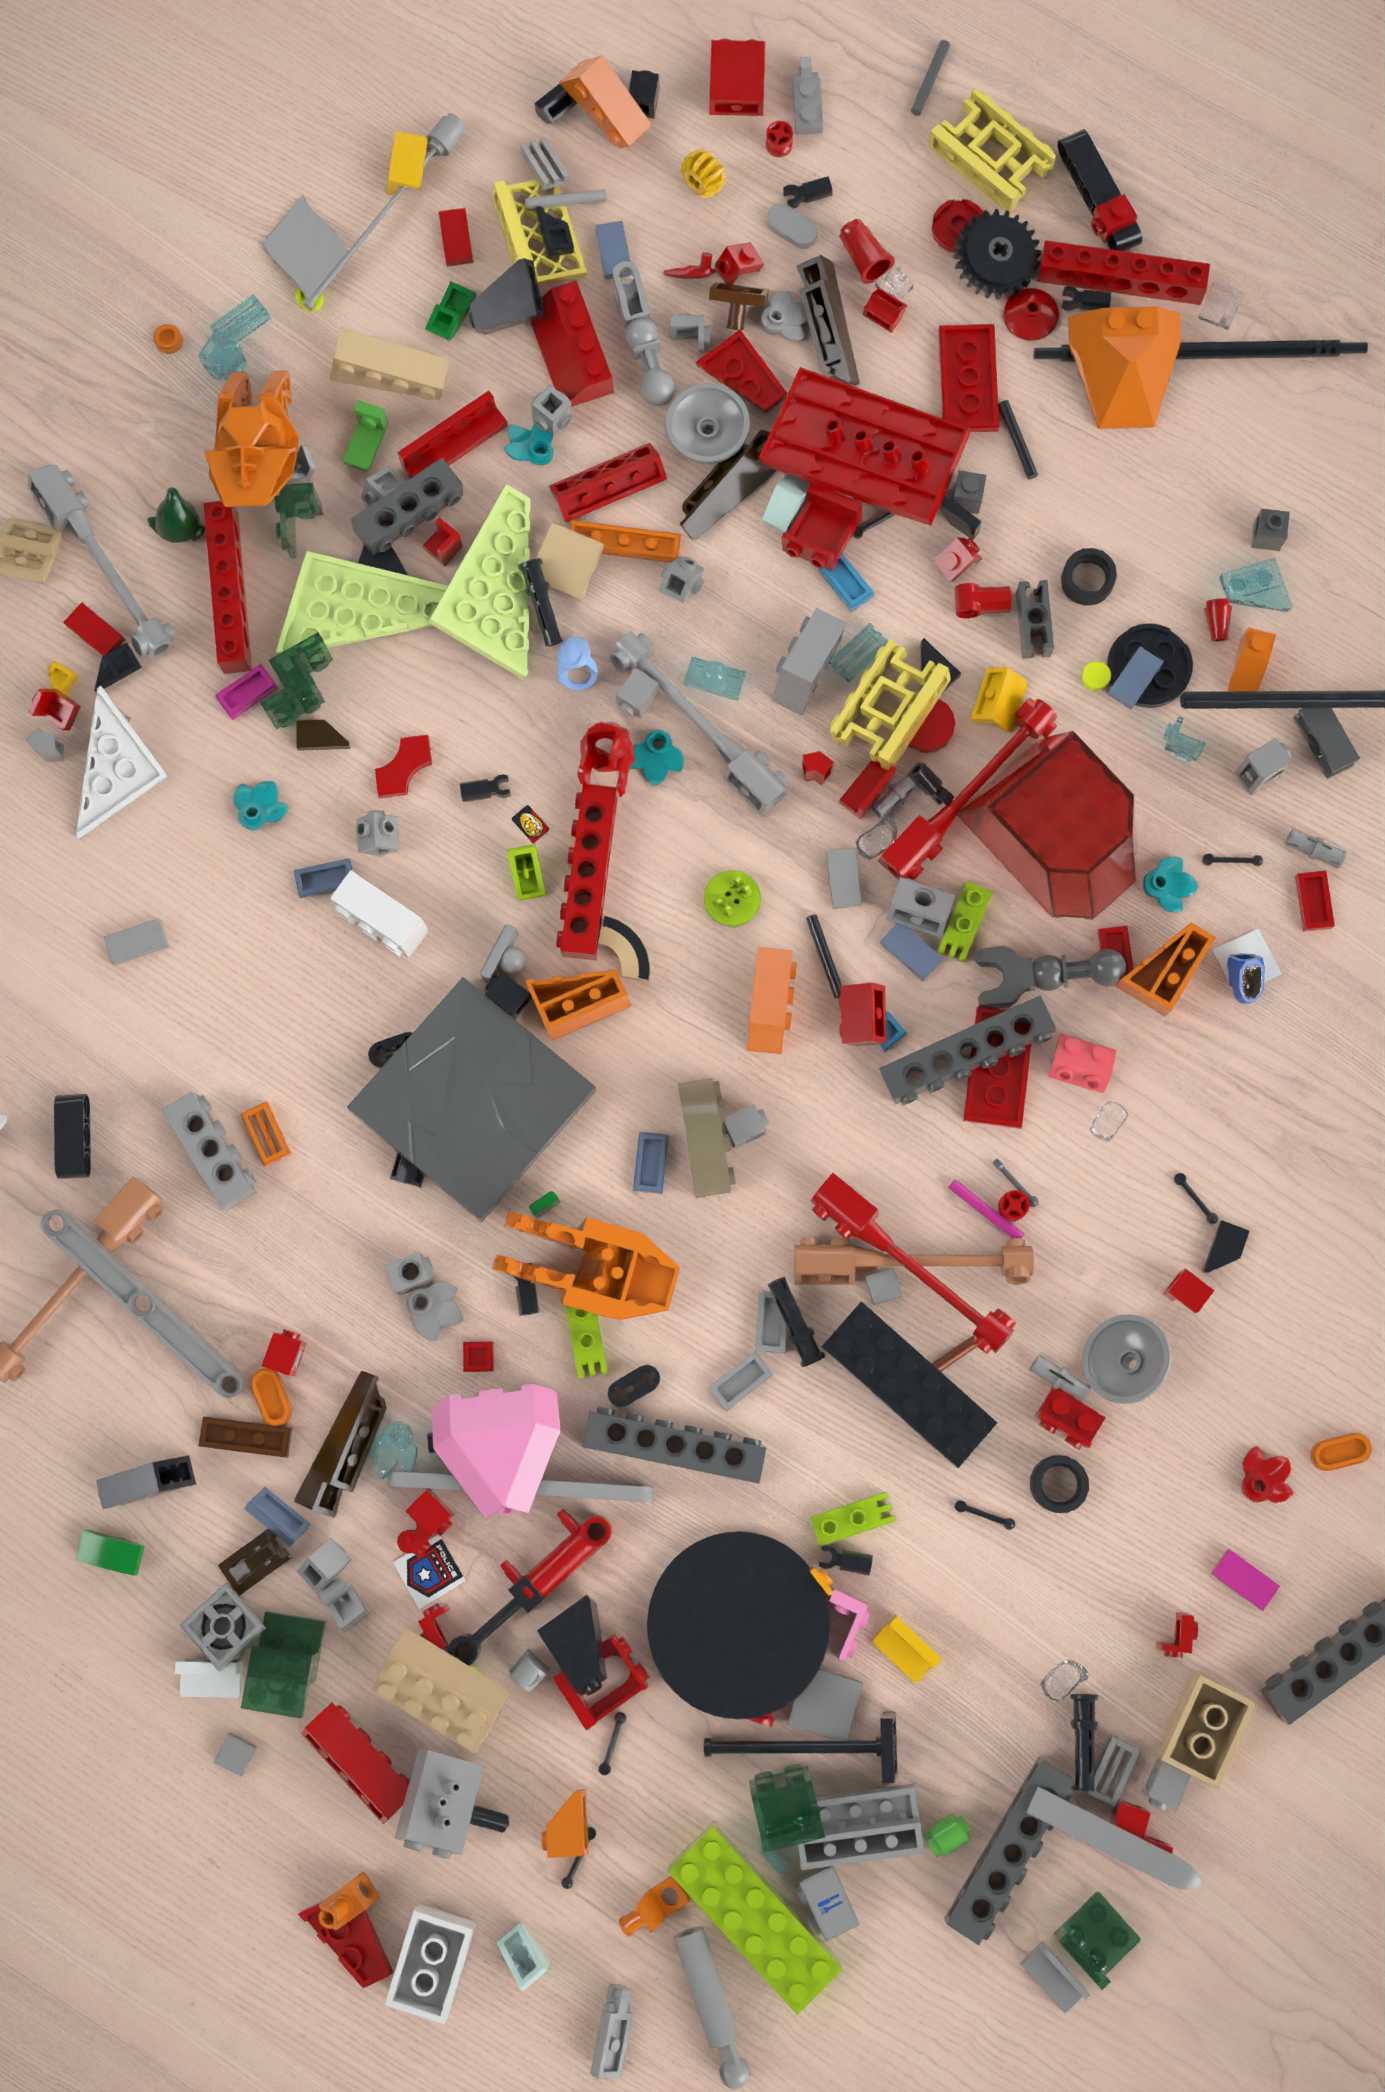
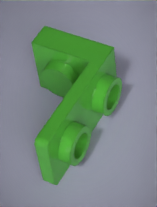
M358 400L354 408L358 424L343 457V462L346 465L367 472L370 470L389 422L383 408Z

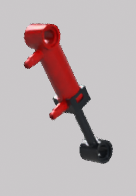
M564 1509L558 1512L557 1516L561 1523L571 1534L524 1576L508 1560L500 1564L504 1574L514 1584L508 1590L514 1598L473 1635L467 1633L454 1638L449 1644L448 1653L468 1666L475 1662L480 1656L481 1643L521 1607L527 1613L533 1610L609 1541L613 1532L609 1520L598 1515L590 1517L582 1525H579ZM592 1523H600L605 1528V1535L602 1539L595 1540L590 1537L589 1527ZM460 1642H466L471 1646L472 1654L469 1658H462L458 1655L457 1646Z

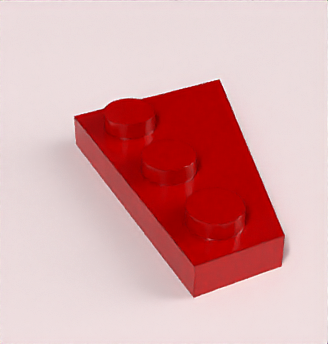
M741 329L695 362L697 367L765 413L785 400L788 394Z
M321 1902L298 1913L304 1922L308 1921L318 1933L316 1936L323 1944L327 1943L338 1955V1961L363 1989L390 1976L394 1972L366 1910L338 1930L328 1929L321 1925L319 1921V1914L322 1911L319 1907Z

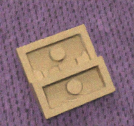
M9 518L0 532V574L44 584L57 556L63 535L62 530L56 532L51 527Z
M553 522L536 559H542L543 564L541 568L544 578L551 587L581 599L585 594L592 572L596 570L605 544Z

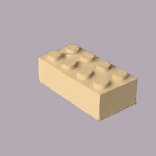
M408 1628L391 1650L371 1690L475 1755L511 1694V1691Z

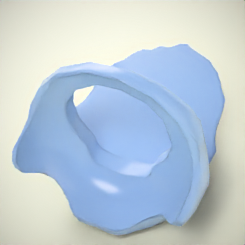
M572 635L570 638L563 640L558 650V681L572 690L589 688L596 682L598 677V667L590 657L591 650L586 639ZM584 666L590 670L591 676L582 683L572 682L568 678L569 670Z

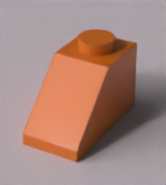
M1250 627L1247 628L1240 640L1227 691L1259 690L1270 660L1276 634Z
M586 1789L575 1791L548 1822L546 1831L542 1832L543 1851L547 1850V1858L585 1856L589 1854Z

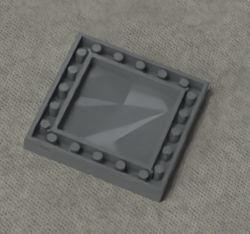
M462 977L352 1100L347 1108L356 1118L482 1223L596 1092V1087Z

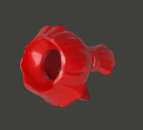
M602 721L588 728L583 739L580 741L581 760L577 771L580 784H590L592 768L598 772L619 770L616 788L619 797H622L626 792L627 776L630 767L635 763L634 748L629 731L615 722ZM603 738L613 740L610 753L598 748L596 742Z

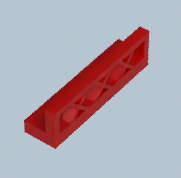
M488 390L397 453L402 467L412 478L441 458L448 465H451L507 427L508 423L496 407L494 396Z
M648 443L551 484L549 488L558 503L564 521L569 522L667 480V476L659 453L651 443Z

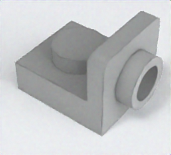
M389 465L365 479L361 498L369 507L405 483L406 480Z

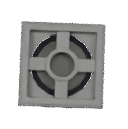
M227 1582L180 1624L182 1629L218 1671L225 1668L232 1660L242 1657L244 1651L252 1648L256 1642L255 1639L267 1629Z

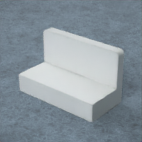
M181 1659L176 1661L175 1674H181L180 1696L240 1697L243 1660H232L221 1671H218L209 1659Z

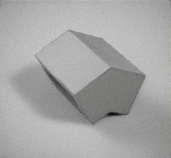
M38 728L26 738L28 743L46 762L64 761V744L54 733L45 734Z

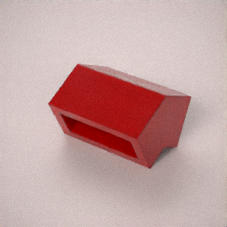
M878 288L871 294L869 301L864 306L863 316L892 333L901 321L908 305Z
M821 751L803 755L802 768L806 782L815 780L822 785L833 772L834 761Z

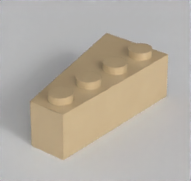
M341 327L333 358L330 380L418 396L426 400H440L450 359Z

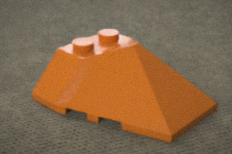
M1159 306L1100 308L1069 316V348L1075 358L1078 373L1086 389L1087 399L1098 429L1155 427L1181 343V313Z

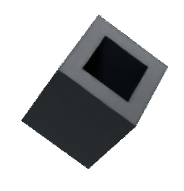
M632 70L628 92L645 116L655 119L660 91L659 74L648 70Z
M504 972L499 977L493 976L485 987L487 990L485 996L513 1019L518 1017L532 999L529 991Z

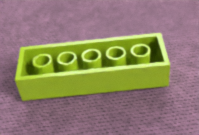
M714 1821L669 1864V1874L796 2015L842 1971L841 1961Z

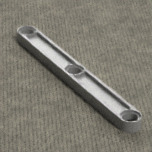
M60 1209L49 1211L41 1219L43 1232L219 1395L224 1398H232L242 1392L245 1380L241 1372L73 1217ZM58 1215L62 1218L64 1224L60 1231L51 1229L49 1225L51 1216ZM144 1295L148 1297L151 1303L148 1311L144 1312L136 1307L138 1296ZM225 1376H233L237 1380L238 1386L236 1391L230 1392L225 1390L222 1384Z
M388 1471L387 1486L464 1491L453 1474ZM541 1480L536 1495L653 1502L654 1487Z

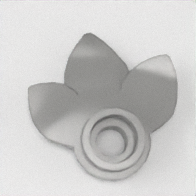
M789 291L775 294L770 300L769 307L761 315L763 329L769 334L780 333L789 341H800L806 338L805 332L801 327L808 322L803 303L793 302L791 292Z
M437 1282L428 1289L417 1288L407 1298V1308L415 1316V1328L422 1336L429 1340L437 1341L440 1326H453L463 1320L460 1309L451 1301L457 1291V1288L452 1284ZM424 1297L427 1300V1305L425 1308L420 1309L417 1306V1300Z

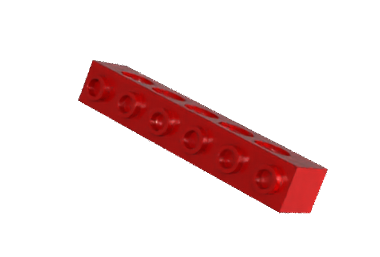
M1045 240L1040 257L1041 263L1037 282L1201 305L1207 290L1210 264Z
M222 501L206 502L203 504L217 664L224 674L251 671L252 663L238 511L235 507H224Z
M583 784L582 792L576 793L575 809H579L578 820L573 819L571 836L576 838L574 847H569L568 864L572 865L571 875H566L564 881V892H568L567 903H562L560 910V920H564L563 931L558 930L556 948H561L562 957L597 960L598 941L618 802L616 787ZM597 811L602 816L598 821L591 822L587 819V815L590 812ZM588 839L598 841V845L594 849L583 847V843ZM585 866H590L595 871L590 877H582L579 874L580 870ZM580 894H587L591 897L586 905H579L575 900ZM576 922L587 924L586 930L582 933L573 932L572 926Z

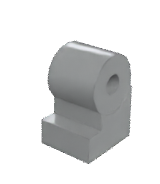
M528 1649L509 1671L512 1673V1678L523 1689L531 1693L551 1669Z

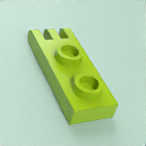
M966 881L938 948V953L943 954L946 944L951 945L948 957L954 958L958 948L963 950L959 955V961L964 963L993 891Z
M566 1305L578 1378H585L583 1366H588L590 1377L596 1376L595 1364L600 1363L602 1375L608 1374L598 1315Z
M887 1492L810 1517L819 1546L821 1547L897 1521L895 1515L883 1518L881 1514L892 1510L891 1503L879 1507L877 1502L887 1499Z

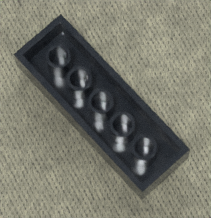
M862 1301L821 1346L956 1468L963 1464L998 1423Z

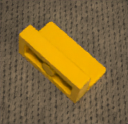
M395 130L386 194L394 195L398 190V185L420 189L427 137Z
M1009 667L987 668L971 720L976 724H995L1006 733H1012L1017 720L1015 713L1021 707L1028 681Z
M896 1614L872 1639V1643L914 1683H917L931 1667L935 1668L942 1660Z

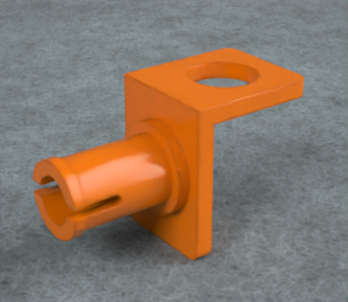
M361 1872L319 1904L322 1910L319 1914V1921L323 1927L338 1930L380 1898L365 1872ZM359 1883L367 1889L368 1898L361 1893Z
M670 1876L646 1891L635 1905L636 1909L619 1919L620 1928L626 1936H631L644 1926H647L650 1932L653 1933L666 1917L690 1902V1898L678 1882ZM670 1887L675 1889L678 1894V1901L676 1903L669 1904L663 1899L662 1891L664 1888Z

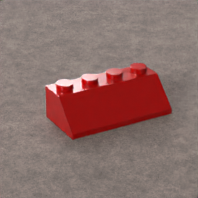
M577 280L550 289L541 297L546 317L531 321L530 323L554 388L569 398L571 407L614 393L613 378Z

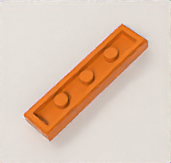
M571 520L569 529L604 543L605 545L601 553L604 555L672 563L679 557L681 534Z

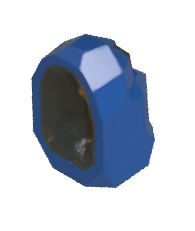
M1246 953L1230 955L1227 967L1229 970V986L1232 987L1234 997L1239 1003L1243 1004L1256 1001L1264 989L1265 966L1263 957Z

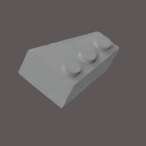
M816 608L811 618L805 617L799 630L801 632L800 637H793L788 648V652H790L788 657L782 656L777 665L776 672L779 673V677L772 698L773 702L803 715L811 691L815 692L818 686L816 682L823 670L827 669L839 646L847 622Z

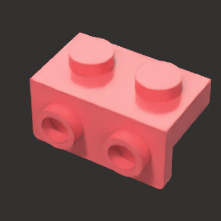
M1060 1033L1048 1077L1088 1090L1104 1093L1112 1076L1117 1050Z

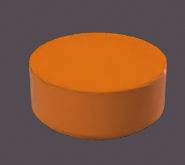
M164 324L156 329L154 342L162 353L173 354L182 347L183 337L176 326Z

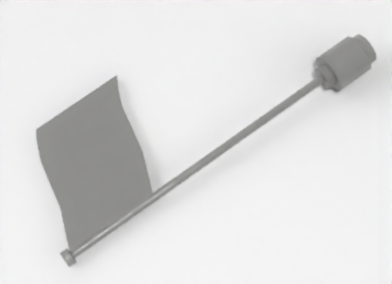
M449 113L447 116H443L427 135L430 151L425 156L424 166L434 154L448 156L464 136L466 126L455 114ZM401 186L349 251L335 231L311 209L304 195L300 197L264 241V246L273 261L296 282L306 297L303 305L311 311L315 307L313 303L407 187Z

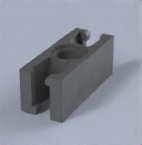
M1039 581L1037 589L1033 590L1034 595H1039V603L1031 604L1028 603L1026 589L1030 588V582H1019L1016 590L1022 659L1034 657L1033 644H1030V636L1035 637L1039 635L1043 641L1042 658L1051 657L1054 641L1048 581ZM1037 616L1040 618L1041 623L1034 624L1029 621L1028 617Z
M1301 708L1293 719L1327 779L1353 767L1360 757L1332 708Z

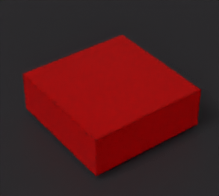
M463 1342V1372H494V1342Z

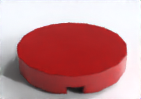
M955 199L946 201L938 207L933 216L931 230L934 240L941 248L955 253L958 249L954 248V244L959 239L957 237L961 229L964 230L963 227L967 221L972 222L971 220L974 215L977 214L981 218L983 211L970 200L962 199V201H955Z
M938 699L908 745L910 748L919 750V752L929 753L938 751L948 744L954 733L955 718L953 711L947 703Z

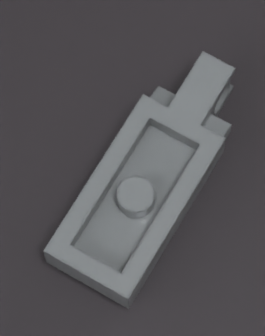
M800 57V73H794L793 99L796 135L823 133L820 78L818 72H812L811 57Z
M610 1984L606 1996L607 2002L603 2006L604 2010H602L590 2075L597 2079L621 2078L633 2013L630 2012L629 2003L631 1989L621 1984Z

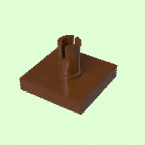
M715 282L710 287L709 300L730 303L726 328L732 330H744L746 305L764 307L769 296L768 289Z

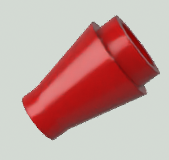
M1219 598L1206 601L1204 612L1211 634V641L1229 640L1228 632L1232 613V605H1229V599Z

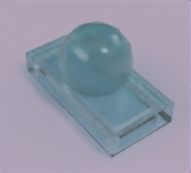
M691 657L684 686L738 701L746 672L727 667L718 660L706 661Z

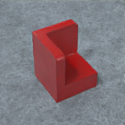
M439 517L435 521L437 530L423 544V548L445 567L462 549L463 544L460 534Z
M1185 1268L1179 1271L1163 1295L1171 1301L1178 1300L1193 1313H1198L1215 1290Z

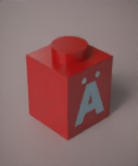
M286 1329L283 1330L282 1334L273 1332L261 1366L295 1377L306 1342L299 1340L300 1334Z

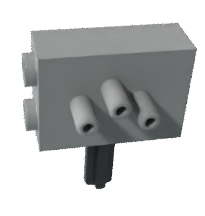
M418 1750L395 1839L404 1841L403 1847L422 1851L424 1846L433 1849L431 1855L450 1859L451 1854H462L469 1824L503 1833L509 1826V1816L474 1805L484 1766L431 1750Z

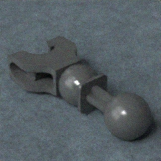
M1006 946L983 948L974 953V960L979 966L997 968L1003 974V982L998 988L983 991L978 997V1005L987 1008L1011 1007L1025 992L1035 991V987L1043 991H1052L1058 989L1064 983V988H1067L1068 980L1092 978L1099 985L1112 986L1123 978L1126 971L1124 958L1120 953L1112 949L1097 951L1089 961L1066 963L1065 955H1061V959L1054 955H1044L1032 962V958H1022Z

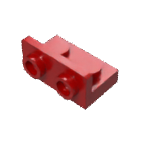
M1053 1387L1035 1414V1417L1041 1420L1038 1424L1052 1434L1056 1430L1067 1436L1064 1441L1078 1450L1082 1446L1084 1448L1092 1446V1440L1106 1418L1059 1388L1056 1390Z

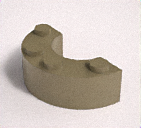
M713 1078L678 1083L696 1198L731 1193L730 1185L736 1184L733 1167L727 1166L725 1152H731L729 1135L722 1134L721 1123H726L724 1105L718 1106L717 1099L722 1098L719 1081L713 1082Z

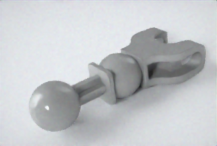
M621 262L613 269V281L615 285L614 298L625 327V342L633 351V359H641L645 372L640 383L642 397L651 405L661 406L673 398L675 381L667 371L660 368L656 354L660 353L659 330L655 323L650 320V312L638 268L632 262ZM627 271L633 275L634 279L620 280L619 276L622 272Z

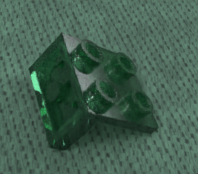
M313 483L286 484L279 491V495L275 496L276 512L280 513V522H276L277 539L281 540L283 550H287L291 559L297 558L295 517L313 519L315 516L323 515V506Z
M1095 1892L1053 1933L1058 1942L1101 1990L1111 1982L1106 1974L1141 1941L1137 1933L1100 1892Z

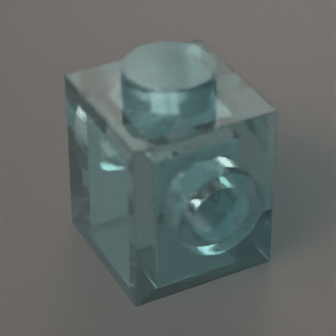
M214 333L198 354L207 372L219 381L222 378L227 381L231 372H243L246 366L242 347L234 340L228 339L226 341Z

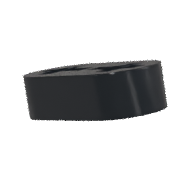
M405 1032L374 1043L368 1052L372 1065L381 1069L394 1055V1053L387 1055V1061L381 1063L380 1059H374V1056L378 1054L377 1049L383 1048L385 1052L394 1049V1052H396L397 1048L401 1047L405 1039L409 1038L413 1032Z
M643 1365L616 1380L608 1389L610 1402L617 1407H625L654 1391L660 1383L659 1371L651 1365ZM646 1370L647 1373L653 1372L655 1374V1377L652 1379V1386L648 1387L645 1383L636 1387L635 1382L642 1378V1371ZM620 1385V1387L626 1388L632 1385L634 1390L626 1394L627 1400L625 1402L621 1399H614L613 1395L616 1394L615 1387Z

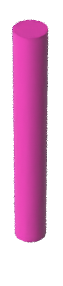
M954 1179L948 1188L1009 1237L1021 1239L1025 1233L959 1181Z

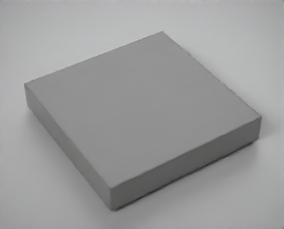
M819 1669L812 1683L794 1700L787 1725L836 1741H847L863 1682Z

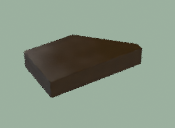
M325 719L296 720V744L298 751L350 749V743Z

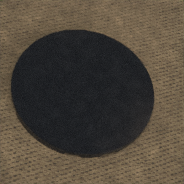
M737 1531L715 1534L692 1544L676 1556L666 1567L654 1588L650 1600L647 1633L651 1654L658 1671L669 1687L682 1700L692 1707L715 1717L743 1720L763 1717L782 1709L797 1699L807 1689L824 1661L829 1641L830 1620L823 1589L809 1570L811 1568L794 1550L773 1538L752 1532Z

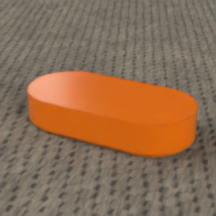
M268 1368L255 1372L251 1379V1389L264 1421L272 1426L286 1424L292 1417L293 1408L281 1376L278 1372Z
M1349 1433L1317 1442L1311 1449L1310 1458L1316 1468L1323 1471H1332L1365 1462L1371 1455L1372 1445L1365 1435Z

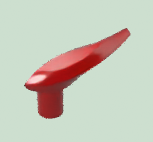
M703 252L701 254L700 266L689 265L685 268L663 271V274L681 279H699L713 275L716 270L711 268L712 254Z

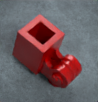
M426 1489L405 1510L416 1522L417 1527L416 1530L410 1529L399 1534L397 1539L399 1549L404 1553H413L420 1558L432 1546L428 1541L436 1533L441 1537L453 1525L450 1519L455 1514L431 1489Z

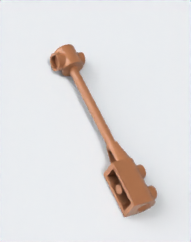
M132 1176L94 1220L102 1228L96 1240L110 1253L124 1245L127 1241L134 1244L144 1233L140 1228L147 1218L152 1222L162 1213L163 1208L159 1204L163 1199L140 1179ZM78 1266L11 1345L5 1341L0 1342V1381L5 1383L10 1379L14 1382L24 1373L26 1368L21 1364L24 1362L25 1357L20 1351L88 1274L82 1267Z
M813 1237L801 1239V1245H795V1285H854L856 1272L884 1268V1266H903L889 1254L848 1245V1240L841 1237L831 1239L830 1245H818V1239ZM1020 1238L1008 1240L1007 1246H1002L1001 1255L908 1254L921 1266L1001 1267L1002 1276H1006L1007 1283L1014 1285L1028 1283L1034 1271L1033 1247L1025 1246V1240Z

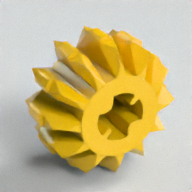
M702 148L694 150L681 163L680 172L684 176L683 181L689 185V189L694 190L696 195H701L705 199L712 197L725 184L727 176L723 171L724 167L719 164L718 158H714L710 151L706 152Z

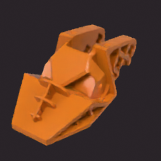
M287 370L272 371L264 389L259 394L260 406H248L252 402L251 383L247 372H231L218 395L214 449L204 451L210 467L209 478L224 507L267 506L293 476L299 434L288 415V403H292L291 380Z
M508 1211L504 1224L505 1227L567 1246L572 1250L584 1251L576 1279L575 1274L560 1273L501 1255L495 1256L492 1270L557 1289L563 1305L606 1318L624 1320L669 1310L680 1267L644 1233L586 1217L577 1229H573L556 1223L537 1220L525 1214Z

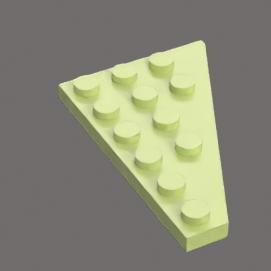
M506 484L428 623L524 680L529 672L527 670L529 609L528 594L525 592L527 586L523 572L518 569V565L530 560V549H528L530 498Z
M306 551L276 653L278 656L286 657L432 627L433 625L428 623L448 585Z

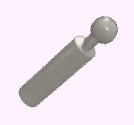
M702 1926L694 1927L677 1934L674 1940L709 2047L717 2048L722 2061L719 2069L720 2079L728 2088L739 2089L748 2082L750 2075L749 2065L746 2060L738 2056L734 2041L739 2035Z

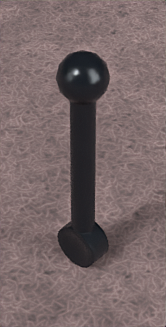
M888 512L863 527L858 526L853 537L860 539L864 532L893 517L895 514Z
M1208 853L1204 855L1202 862L1206 866H1210L1213 863H1253L1255 866H1260L1263 863V858L1260 855H1255L1253 858L1214 857Z
M1183 1173L1176 1174L1174 1176L1175 1184L1181 1185L1207 1216L1206 1219L1209 1224L1217 1223L1218 1216L1215 1213H1211L1186 1182V1176Z
M962 1500L955 1503V1509L958 1512L966 1511L1004 1525L1007 1530L1015 1528L1016 1523L1012 1518H1000L967 1506Z
M623 1712L615 1714L616 1724L604 1762L599 1766V1773L601 1775H608L611 1771V1757L621 1725L626 1721V1715Z
M588 1827V1842H590V1840L596 1837V1830L593 1827ZM576 1856L567 1877L562 1879L561 1885L564 1889H570L573 1886L572 1879L583 1856Z

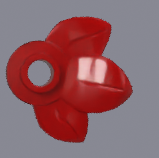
M1258 1446L1250 1449L1242 1463L1246 1475L1242 1480L1241 1488L1243 1495L1256 1503L1268 1500L1279 1504L1287 1501L1293 1495V1490L1285 1483L1291 1472L1289 1459L1283 1456L1266 1459ZM1255 1482L1260 1484L1261 1492L1255 1489Z

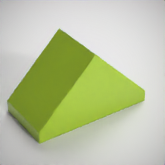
M531 844L507 849L518 901L546 896L536 845Z

